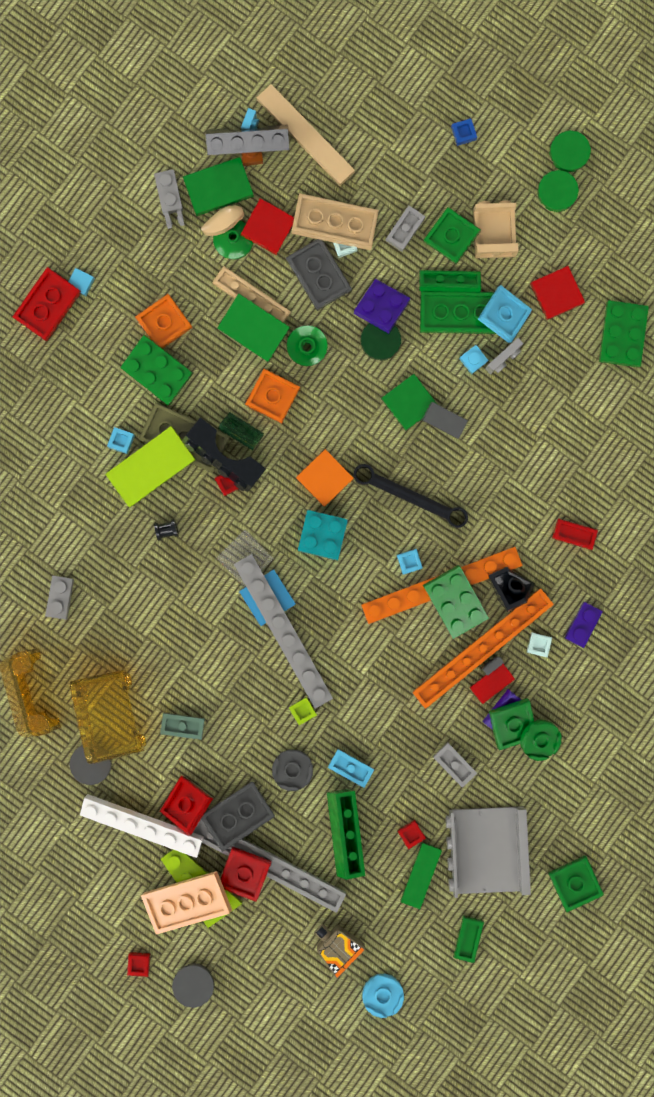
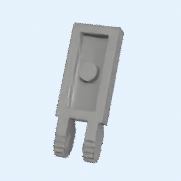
M174 169L154 173L167 228H172L173 223L170 214L176 212L180 226L185 225L182 214L183 207Z

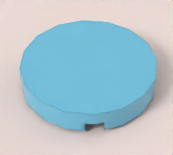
M385 973L376 974L369 978L362 991L363 1003L367 1011L379 1018H387V1016L396 1014L404 1001L403 988L400 982L392 975Z

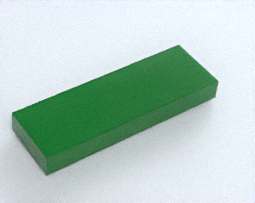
M420 270L419 291L481 292V272Z
M424 842L421 843L400 899L401 903L419 910L421 909L442 849Z

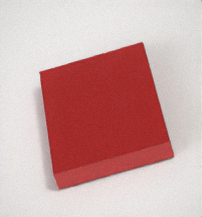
M47 267L19 306L13 318L43 340L48 341L81 294V291Z

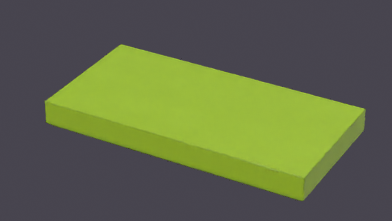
M170 426L105 474L129 508L196 460L193 454L185 447V444L182 442L183 440L173 426Z

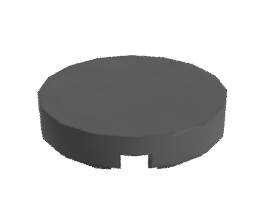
M87 743L74 751L69 765L71 773L77 781L86 785H94L107 778L111 771L112 759L108 750L102 745Z
M288 749L281 752L275 758L272 765V776L280 788L287 791H298L310 783L313 776V765L310 758L304 752L297 749Z
M192 963L178 970L173 979L172 989L179 1003L185 1007L196 1008L209 1001L213 994L215 983L209 969L201 964Z

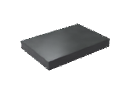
M317 239L286 257V261L317 311L352 291L351 286L323 240Z
M252 781L206 811L201 819L223 852L274 818L275 815Z

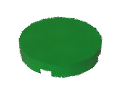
M569 130L561 132L555 137L550 146L549 155L556 168L571 173L585 166L590 158L591 147L583 134L578 131Z
M561 170L551 171L546 174L540 181L537 190L540 203L549 211L554 212L569 209L576 201L579 192L578 183L575 178L568 172Z
M545 719L536 720L523 730L520 745L523 752L530 759L543 761L558 752L562 736L552 722Z

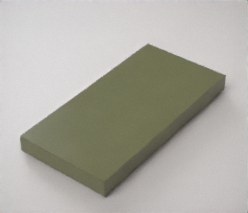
M155 402L138 440L147 444L170 426H173L183 440L197 421ZM217 430L216 445L223 454L230 436ZM191 452L196 459L191 464L214 474L216 468L213 465L206 464L199 454Z

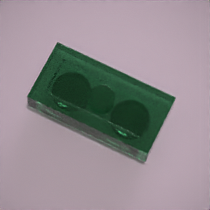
M231 412L228 413L218 427L219 430L252 451L264 436V433Z

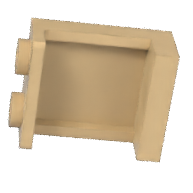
M504 200L499 203L481 201L475 204L473 210L474 225L481 229V232L474 240L475 258L516 257L518 253L515 226L516 203Z

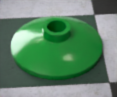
M239 220L227 232L213 236L215 249L224 258L231 260L240 259L251 251L253 242L241 236V232L246 225L245 222ZM235 234L237 237L235 240H231L229 236Z
M310 325L300 326L293 330L288 337V354L295 363L301 366L316 365L323 360L327 353L328 343L326 336L317 327ZM309 344L311 349L309 351L304 350V345Z

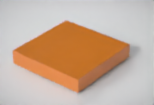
M169 294L135 316L150 339L162 348H165L192 329L191 324Z
M263 369L245 405L282 424L300 390V386Z
M326 449L296 477L323 507L331 502L354 479Z

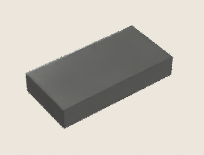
M434 402L430 403L422 418V421L456 439H459L468 420Z

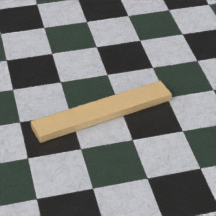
M272 84L256 97L257 101L280 125L288 124L289 134L339 186L355 173L350 164Z

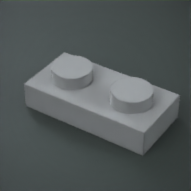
M408 206L387 236L386 242L403 252L426 216Z
M517 338L489 363L485 370L490 375L495 371L499 373L506 367L505 361L510 357L513 360L522 352L520 348L524 343Z
M52 576L46 617L67 620L74 579Z
M448 742L433 756L462 788L477 774Z

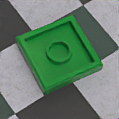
M447 207L423 241L457 265L477 238L481 229Z
M415 374L381 398L405 431L422 420L431 402L436 403Z
M528 698L489 711L496 746L499 751L520 744L523 730L530 723L534 722L531 703Z
M586 856L548 872L566 913L604 896Z

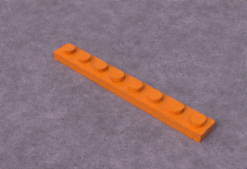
M513 547L461 568L470 585L489 579V575L505 567L513 570L523 565L516 547ZM436 577L362 604L361 606L368 624L431 601L423 585Z
M541 588L529 597L526 604L512 610L412 693L426 709L554 604Z

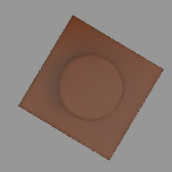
M262 152L242 153L243 166L263 164Z

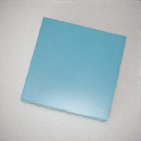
M500 285L483 309L478 320L506 342L511 343L532 309Z

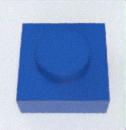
M471 118L451 125L457 146L477 140Z

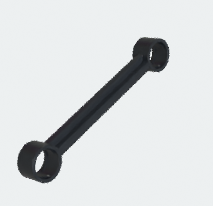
M361 464L354 470L353 476L357 484L362 486L370 484L446 519L448 525L452 528H461L468 521V514L463 508L455 507L451 509L374 473L370 465ZM368 468L371 471V478L368 482L358 480L357 471L359 469ZM453 511H461L464 514L465 520L461 525L456 526L451 522L450 515Z

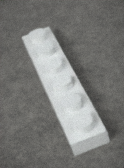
M89 794L85 796L80 816L196 858L199 855L204 839L202 835L194 832L192 835H189L177 826Z

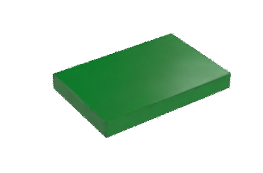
M240 157L183 176L196 216L254 197Z
M238 293L217 329L267 362H270L291 327Z

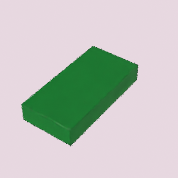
M463 915L453 955L455 959L471 963L475 962L484 925L483 920Z

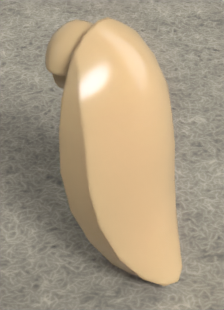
M237 205L222 208L201 227L202 232L206 236H216L227 232L239 220L243 219V208Z

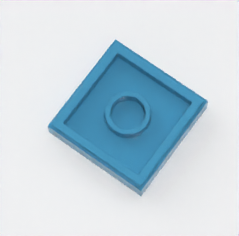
M275 570L264 575L284 611L296 605ZM247 587L239 591L260 626L264 625L266 621Z

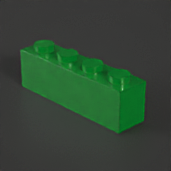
M343 789L327 792L337 877L347 880L365 876L355 791Z

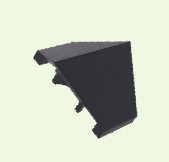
M508 567L489 575L497 599L507 612L526 604L535 586V583L513 572Z

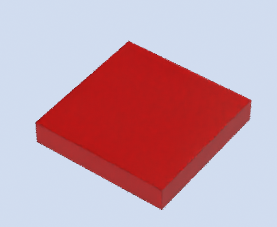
M260 198L241 232V236L277 255L293 225L294 217Z
M569 266L530 283L546 320L585 303Z
M180 776L159 812L185 833L192 835L213 798L189 779Z
M232 847L220 878L224 890L257 902L272 861Z

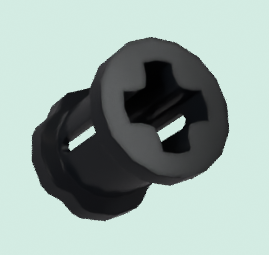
M175 519L162 524L154 523L158 541L170 536L179 537Z

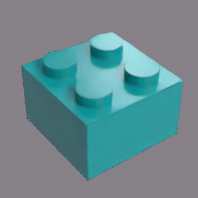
M307 510L298 552L338 561L348 519Z

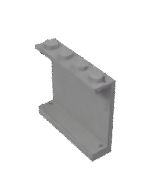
M523 806L450 809L449 816L445 817L446 828H450V837H446L447 849H451V858H447L448 871H452V879L448 880L449 892H453L455 898H458V894L520 891L522 895H531L527 810Z

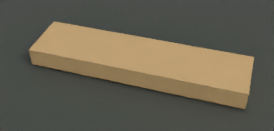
M223 266L212 282L213 285L234 299L238 293L284 323L291 314V311L225 266Z

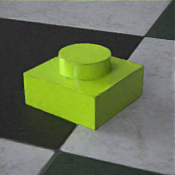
M307 697L289 707L299 726L317 716Z

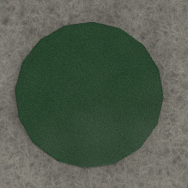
M369 323L361 334V347L363 352L371 359L388 360L398 352L401 345V334L395 325L388 334Z

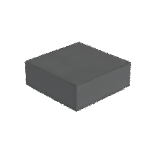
M495 656L484 664L481 670L484 674L489 675L504 664L500 657Z

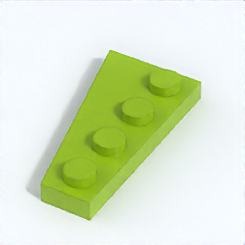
M174 849L160 859L176 883L209 873L190 855ZM225 890L233 911L243 902L231 892ZM226 915L203 922L209 928Z

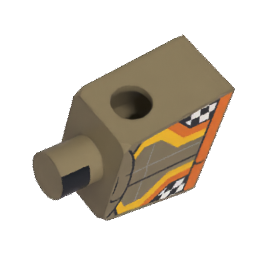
M322 923L314 931V934L321 940L317 945V951L337 979L365 951V944L340 925H336L330 931Z

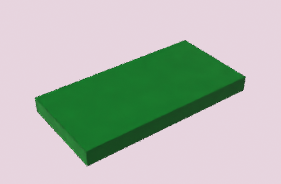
M421 291L420 333L496 334L478 320L494 292Z

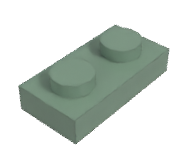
M163 713L160 734L202 740L205 718Z

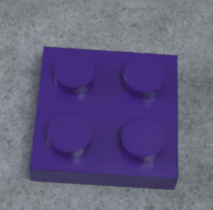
M375 279L355 308L354 314L389 334L409 304L410 298Z

